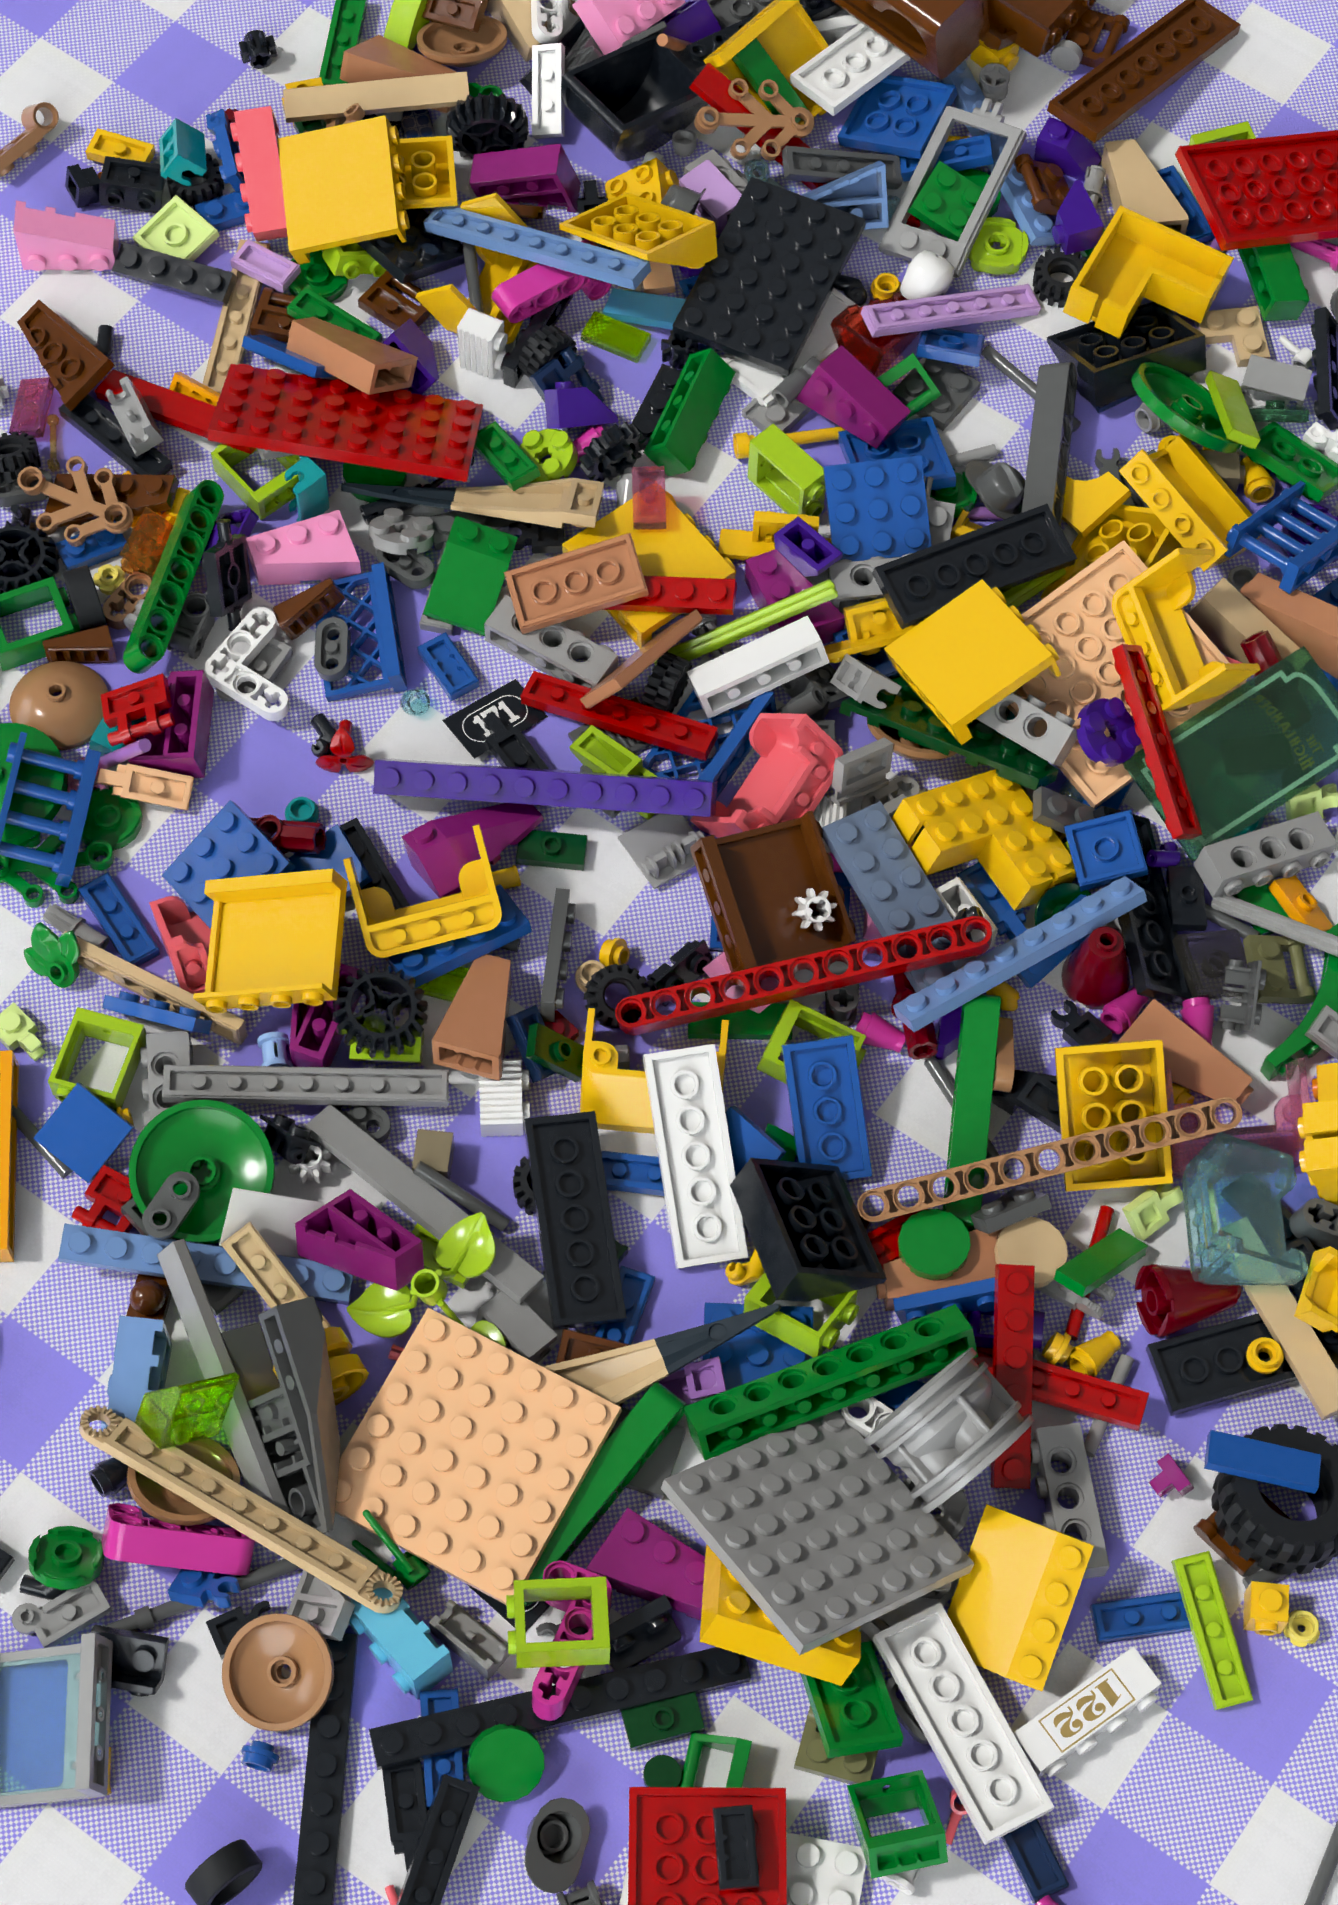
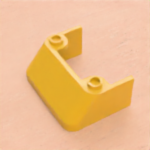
M497 193L464 201L460 205L461 209L528 227ZM475 246L477 254L485 262L479 275L484 313L504 321V333L508 335L506 344H510L515 340L524 320L518 323L509 322L491 298L492 293L504 281L539 263ZM453 284L418 292L415 297L446 330L457 333V326L468 308L477 310L470 303V299L468 298L467 300Z
M1177 548L1118 589L1112 599V610L1125 644L1142 646L1162 711L1175 710L1222 695L1261 670L1259 664L1212 661L1204 666L1182 608L1193 600L1196 593V584L1191 571L1215 556L1213 549Z
M480 824L473 825L472 827L481 859L468 862L461 868L458 877L461 893L394 909L392 898L385 889L370 887L361 890L353 858L343 859L367 950L372 955L379 958L390 957L490 931L500 923L502 910Z
M588 1008L582 1063L580 1113L595 1111L598 1129L655 1134L645 1071L618 1069V1052L615 1047L607 1042L595 1041V1008ZM722 1020L719 1052L716 1051L722 1094L729 1020Z

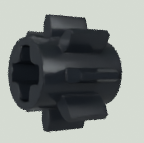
M261 30L248 32L244 36V41L239 42L243 63L250 62L253 68H266L272 63V57L278 56L273 35L266 37V34Z
M673 330L670 331L668 340H661L662 362L668 361L676 369H683L689 355L699 352L697 341L678 335Z

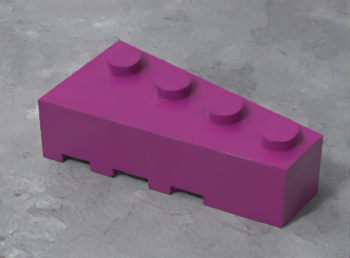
M627 1508L586 1570L603 1577L606 1576V1579L610 1582L611 1587L616 1589V1592L630 1597L633 1595L652 1602L665 1594L672 1609L701 1621L705 1557Z

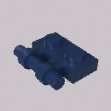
M571 346L560 352L566 362L563 367L558 359H552L529 377L544 402V390L555 389V382L571 381L569 377L573 374L581 387H587L602 402L605 400L599 391L601 388L596 379H591L584 368V360L580 355L575 354ZM572 427L562 428V430H563V431H568V430L571 429Z

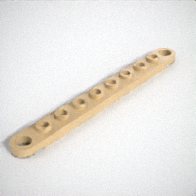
M96 1405V1408H93V1406L89 1407V1410L86 1409L84 1414L81 1415L79 1432L82 1438L372 1611L385 1614L393 1612L399 1607L400 1599H402L403 1586H401L400 1580L397 1581V1577H392L391 1574L381 1571L374 1563L128 1418L123 1419L116 1413H113L112 1409L108 1410L106 1406L100 1408L99 1405ZM100 1420L105 1422L108 1427L103 1429V1431L99 1429V1432H96L97 1429L92 1430L93 1428L89 1427V1423ZM377 1588H386L392 1592L393 1596L389 1600L387 1598L382 1600L381 1597L378 1599V1596H375L373 1591Z

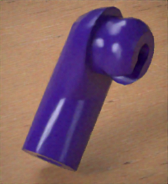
M1166 842L1160 846L1159 850H1150L1147 853L1146 861L1150 867L1167 868L1168 866H1177L1181 861L1182 855L1178 851V845L1175 842Z

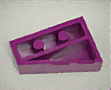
M561 144L474 154L469 182L477 198L497 193L507 204L519 205V202L538 204V206H545L546 210H548V205L567 207V212H577V199L579 198L581 183Z
M842 345L818 365L796 398L797 401L876 449L900 428L911 412Z
M777 549L746 559L745 582L758 609L813 586ZM827 601L768 627L771 633L808 616L822 643L826 644L834 641L833 633L844 629L845 618L830 601Z
M204 670L171 671L167 680L172 707L160 711V716L171 712L175 719V725L165 728L164 733L155 736L150 733L143 736V738L151 742V749L129 759L128 762L133 765L192 776L194 778H205L214 689Z

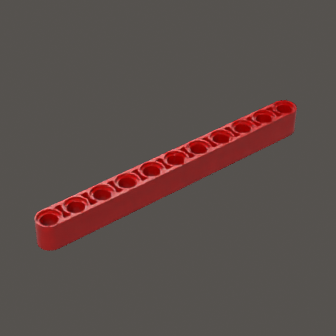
M971 916L638 994L622 999L616 1006L615 1016L620 1029L624 1033L640 1035L981 955L989 949L992 941V927L985 918ZM973 929H978L986 937L980 942H972L967 938L966 934ZM944 937L951 942V946L946 950H938L933 947L932 942L936 938ZM904 945H910L916 949L917 953L911 958H903L898 954V950ZM875 953L882 957V962L877 966L871 967L866 965L863 959L866 955ZM836 961H841L848 966V969L843 974L836 975L829 971L830 965ZM802 969L810 970L814 974L813 978L806 983L798 982L794 978L795 974ZM768 977H773L779 981L778 987L772 991H766L760 987L761 982ZM734 985L745 989L744 994L737 999L729 998L726 995L727 990ZM699 993L707 994L710 997L709 1003L703 1007H697L691 1003L693 997ZM665 1001L673 1002L676 1005L675 1010L669 1015H662L657 1012L659 1005ZM631 1009L641 1012V1017L637 1022L627 1023L623 1020L624 1014Z

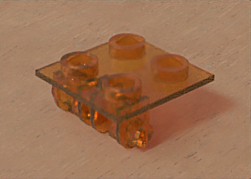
M147 506L144 508L119 555L122 556L121 569L125 573L132 574L141 569L153 578L173 525Z

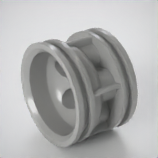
M973 1347L962 1353L924 1384L863 1440L868 1446L875 1443L880 1448L876 1454L879 1460L887 1456L892 1464L900 1467L915 1484L909 1495L913 1499L920 1496L925 1501L920 1507L925 1514L944 1503L981 1473L1034 1422L1030 1414L1021 1416L1018 1412L1022 1407L1019 1401L1015 1402L987 1369L988 1365L985 1361L978 1365L973 1360L977 1354Z

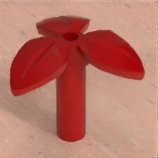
M342 720L330 744V750L335 756L323 755L317 758L315 764L329 772L339 773L342 765H346L350 772H361L372 767L374 760L366 755H352L355 749L352 739V722Z

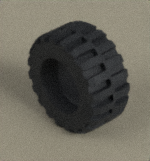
M1274 1424L1271 1430L1267 1426L1254 1429L1251 1435L1246 1434L1244 1437L1321 1455L1319 1488L1315 1494L1306 1492L1314 1504L1317 1518L1309 1521H1296L1285 1518L1272 1510L1264 1501L1256 1480L1219 1472L1213 1484L1215 1492L1211 1497L1212 1508L1214 1511H1218L1214 1517L1217 1527L1225 1529L1226 1533L1223 1538L1231 1547L1236 1545L1240 1549L1239 1555L1246 1561L1252 1558L1258 1562L1257 1567L1268 1571L1270 1567L1277 1568L1278 1574L1290 1575L1294 1569H1296L1298 1574L1310 1573L1314 1567L1321 1569L1329 1564L1333 1557L1338 1555V1445L1334 1444L1331 1446L1325 1441L1326 1436L1318 1432L1313 1435L1307 1432L1306 1427L1295 1425L1293 1429H1288L1287 1424Z

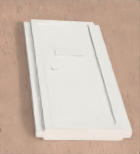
M834 288L791 373L795 369L800 370L813 356L820 362H823L841 345L843 347L866 330L867 326L861 315L862 308ZM728 353L721 357L736 372L732 379V384L752 399L756 398L761 406L769 407L776 401L772 393L788 376Z

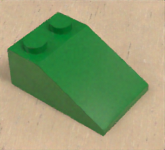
M455 516L422 615L485 636L484 623L494 611L505 579L504 572L508 570L518 537Z

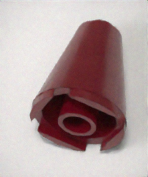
M1111 927L1095 929L1065 960L1061 973L1062 986L1068 997L1074 1002L1077 1000L1086 1005V1008L1092 1010L1103 1009L1104 1005L1128 991L1131 981L1130 969L1124 941L1117 930Z
M1151 1264L1141 1267L1135 1282V1291L1141 1290L1142 1301L1136 1302L1141 1322L1150 1335L1158 1334L1157 1337L1167 1336L1228 1310L1237 1304L1241 1296V1286L1238 1279L1234 1278L1228 1271Z

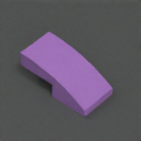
M720 1357L690 1363L684 1366V1370L674 1372L659 1381L660 1384L688 1405L727 1391Z

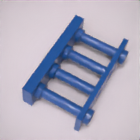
M1301 480L1291 488H1285L1277 498L1239 525H1233L1226 537L1229 550L1224 554L1230 558L1241 549L1246 548L1281 569V574H1283L1279 588L1288 594H1291L1338 558V521L1300 499L1306 485ZM1292 511H1295L1329 532L1324 531L1320 533L1290 514ZM1279 523L1312 544L1303 545L1273 526ZM1262 535L1294 554L1295 557L1290 556L1287 558L1256 538Z
M20 732L18 742H10L6 762L12 763L0 811V855L50 867L52 872L57 873L55 885L68 888L75 868L101 752L88 749L85 759H78L75 762L24 749L27 733ZM20 762L73 775V779L79 780L77 791L70 790L69 793L16 779ZM17 793L65 805L67 810L72 811L70 821L63 820V823L11 811L9 807L12 795ZM5 823L58 836V840L64 841L62 853L56 851L55 854L1 841Z

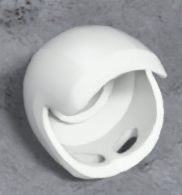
M924 250L918 253L909 263L900 286V292L907 300L940 296L941 294L945 295L953 280L954 267L943 256Z

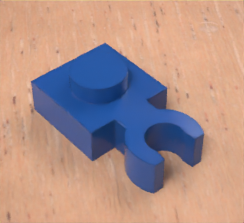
M181 1569L167 1591L171 1601L204 1608L208 1600H212L220 1608H230L232 1604L227 1592L239 1593L241 1589L238 1580L234 1577L225 1576L220 1578L219 1573Z

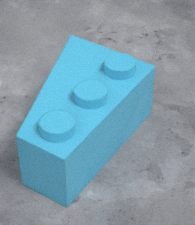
M377 1588L373 1591L375 1596H378V1599L381 1597L382 1600L385 1598L389 1600L393 1596L392 1592L386 1588ZM403 1597L400 1599L401 1603L396 1610L385 1614L374 1612L354 1599H350L355 1604L349 1620V1625L357 1635L360 1636L364 1632L371 1640L370 1651L381 1665L388 1662L396 1673L392 1675V1678L404 1694L411 1691L415 1698L419 1699L420 1691H429L453 1672L450 1651L444 1644L439 1647L429 1634V1627L423 1620L420 1622Z

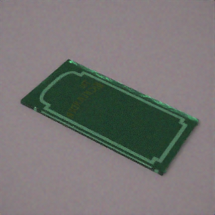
M1304 646L1170 731L1202 830V835L1194 839H1176L1192 862L1196 861L1204 846L1234 837L1338 769V692ZM1141 749L1122 764L1165 823L1166 817L1161 802L1155 793V783L1151 771L1145 762L1144 749Z

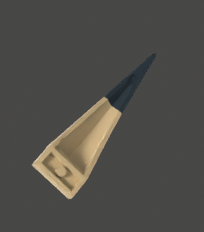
M566 478L527 483L515 491L508 485L485 487H400L341 483V491L556 528H563L565 523L580 528H595L604 494L605 482Z
M775 1303L655 1339L542 1367L616 1405H620L654 1383L659 1382L781 1309V1305Z

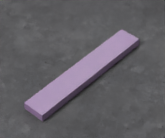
M1025 284L863 306L861 315L873 338L1038 315L1041 307L1030 285Z

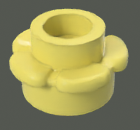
M105 564L98 569V573L94 574V584L99 587L102 593L111 595L125 580V571L118 565Z
M1294 1610L1289 1613V1622L1284 1628L1283 1633L1285 1637L1290 1638V1642L1293 1645L1305 1647L1308 1643L1313 1644L1318 1640L1320 1635L1319 1622L1308 1611ZM1298 1626H1303L1304 1632H1300Z

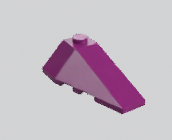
M503 803L431 820L403 835L402 839L411 866L435 894L442 898L461 892L458 879L461 868L468 862L481 859L473 825L480 824L489 862L491 865H495L501 859L500 853L509 845L518 844L544 819L543 815L534 805Z

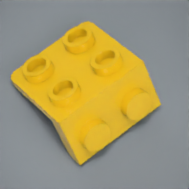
M656 157L608 180L605 184L606 198L609 201L628 192L661 204L670 186H679V180L676 173L672 169L669 170Z

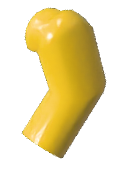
M755 1248L749 1262L742 1264L740 1262H731L725 1269L728 1281L736 1286H743L758 1281L765 1272Z

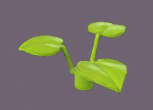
M482 1212L470 1215L456 1223L442 1236L436 1248V1261L441 1267L450 1269L449 1271L437 1269L434 1272L431 1269H422L413 1276L411 1290L407 1285L396 1291L373 1283L357 1300L346 1308L351 1318L361 1328L375 1336L382 1338L397 1337L411 1327L413 1318L410 1309L417 1306L419 1298L427 1305H438L450 1319L465 1326L444 1301L448 1288L443 1278L454 1277L457 1272L466 1278H474L485 1273L491 1267L496 1256V1244L486 1216ZM481 1320L470 1328L507 1348L503 1334L494 1324Z

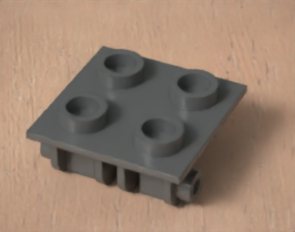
M1230 959L1229 966H1225L1224 983L1241 985L1243 989L1223 986L1222 990L1243 994L1242 999L1221 997V1001L1241 1003V1006L1221 1004L1218 1020L1222 1022L1221 1029L1235 1030L1236 1024H1240L1239 1031L1246 1032L1253 1031L1254 1025L1260 1024L1262 1004H1257L1258 990H1263L1266 982V969H1261V960L1248 962L1247 968H1243L1244 961Z

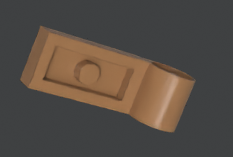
M42 102L29 105L23 110L21 121L26 130L0 149V177L6 175L15 167L13 162L20 156L22 159H25L38 149L36 144L57 125L59 115L57 109L52 104ZM37 110L43 114L44 122L42 125L36 120Z

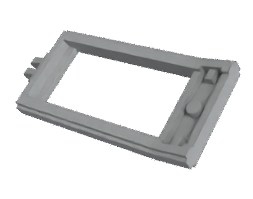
M985 98L981 108L975 107L972 113L952 106H946L889 222V227L886 229L878 248L880 252L911 262L918 253L924 250L932 251L943 256L954 267L953 277H960L970 251L1027 136L1026 131H1023V129L1004 123L1005 117L1001 115L1003 103L997 101L992 112H990L992 99ZM956 122L1008 139L958 241L906 224L910 216L908 210L929 178Z

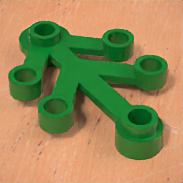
M41 832L34 838L17 845L30 848L38 846L42 841ZM50 835L36 850L52 854L61 844H64V841L58 840V836ZM103 840L91 842L85 852H78L75 867L90 866L98 871L108 869L114 862V853L111 845ZM0 855V866L4 867L0 870V883L5 882L20 893L28 907L37 908L44 903L45 896L39 885H30L17 873L31 872L55 890L59 900L64 904H73L78 900L79 891L77 885L70 881L68 888L55 885L57 874L51 871L52 868ZM98 856H106V859L102 861H95ZM67 889L74 890L69 896L62 895ZM31 893H39L36 899L28 898Z

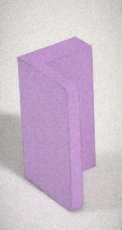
M705 160L679 179V185L699 193L706 188L704 195L697 205L696 213L702 218L714 221L716 234H720L728 222L727 215L733 212L742 194L710 160Z

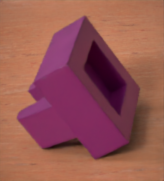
M1169 1453L1157 1461L1163 1471L1153 1478L1149 1484L1159 1497L1164 1496L1175 1488L1183 1497L1194 1489L1191 1482Z

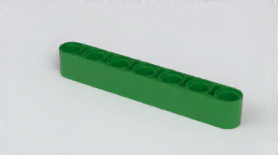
M204 480L186 495L182 502L123 654L124 664L134 673L143 674L162 659L166 652L224 500L223 490L215 481Z
M981 994L962 1005L946 1170L986 1159L1001 1005L1000 996ZM974 1168L970 1171L968 1181L973 1188L981 1189L984 1187L985 1170ZM945 1177L944 1198H947L953 1192V1183L949 1178ZM983 1194L943 1204L942 1210L950 1212L964 1223L968 1232L976 1230L970 1215L981 1209Z
M659 1382L654 1383L602 1446L528 1580L543 1579V1572L547 1565L554 1561L566 1562L679 1422L684 1415L683 1407L687 1406V1403ZM524 1602V1605L529 1606L533 1602Z

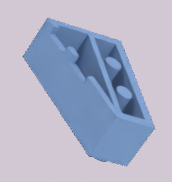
M880 160L802 194V196L866 219L864 230L889 227L886 165Z
M119 1316L113 1372L109 1377L107 1389L109 1396L108 1410L112 1409L113 1413H116L123 1419L128 1418L155 1435L157 1433L172 1350V1342L164 1320ZM101 1421V1431H103V1429H107L108 1425Z

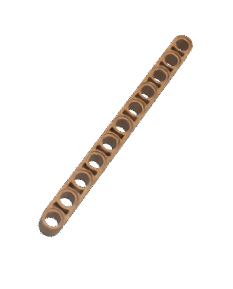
M1222 1097L878 1187L864 1192L859 1197L857 1210L865 1220L878 1222L1230 1130L1241 1122L1242 1108L1235 1099ZM1220 1104H1227L1233 1111V1118L1228 1124L1220 1123L1215 1117V1110ZM1185 1113L1193 1114L1198 1120L1197 1129L1190 1134L1184 1132L1180 1127V1118ZM1150 1122L1158 1123L1163 1129V1136L1156 1143L1150 1142L1144 1135L1145 1127ZM1115 1131L1123 1132L1128 1138L1127 1148L1122 1152L1114 1151L1109 1145L1110 1135ZM1080 1140L1088 1141L1093 1147L1092 1157L1087 1161L1079 1160L1074 1154L1075 1144ZM1046 1149L1054 1151L1058 1156V1164L1052 1170H1045L1039 1164V1155ZM1009 1159H1017L1023 1165V1173L1016 1180L1009 1179L1004 1174L1003 1167ZM974 1168H982L988 1174V1182L981 1189L973 1188L968 1181V1175ZM939 1177L949 1178L953 1183V1192L947 1198H940L933 1191V1184ZM905 1186L914 1187L918 1192L919 1199L912 1207H905L898 1200V1193ZM870 1195L879 1196L884 1203L883 1211L877 1216H869L863 1210V1202Z

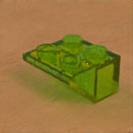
M233 1372L146 1392L135 1423L160 1450L219 1435L240 1376Z

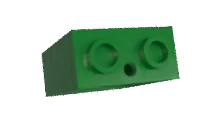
M54 577L0 594V618L53 600L62 623L61 626L11 643H7L0 625V666L2 671L45 658L46 653L42 643L44 640L81 631L75 613L69 615L67 613L66 607L70 606L66 590L64 587H57Z
M923 1770L847 1785L850 1815L871 1879L948 1862L945 1831ZM885 1785H890L886 1789L883 1788ZM919 1808L925 1826L871 1836L866 1818Z

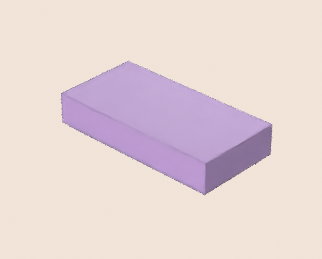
M249 239L230 260L232 268L282 293L287 290L301 273L299 264Z

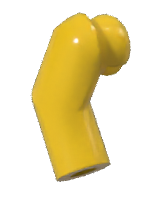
M1005 981L987 991L986 995L1001 997V1010H1017L1018 1000L1020 999L1019 992Z

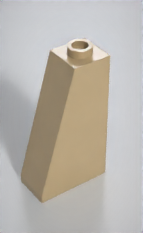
M489 0L486 7L488 12L506 27L508 39L526 62L532 60V45L542 44L532 34L531 0Z
M1136 140L1105 142L1101 166L1106 170L1105 180L1114 213H1116L1121 205L1185 235L1189 221L1187 213Z
M1224 577L1188 611L1187 614L1212 643L1228 657L1242 663H1249L1240 645L1241 642L1257 632L1268 630L1283 661L1289 662L1296 673L1306 674L1303 667L1311 658Z

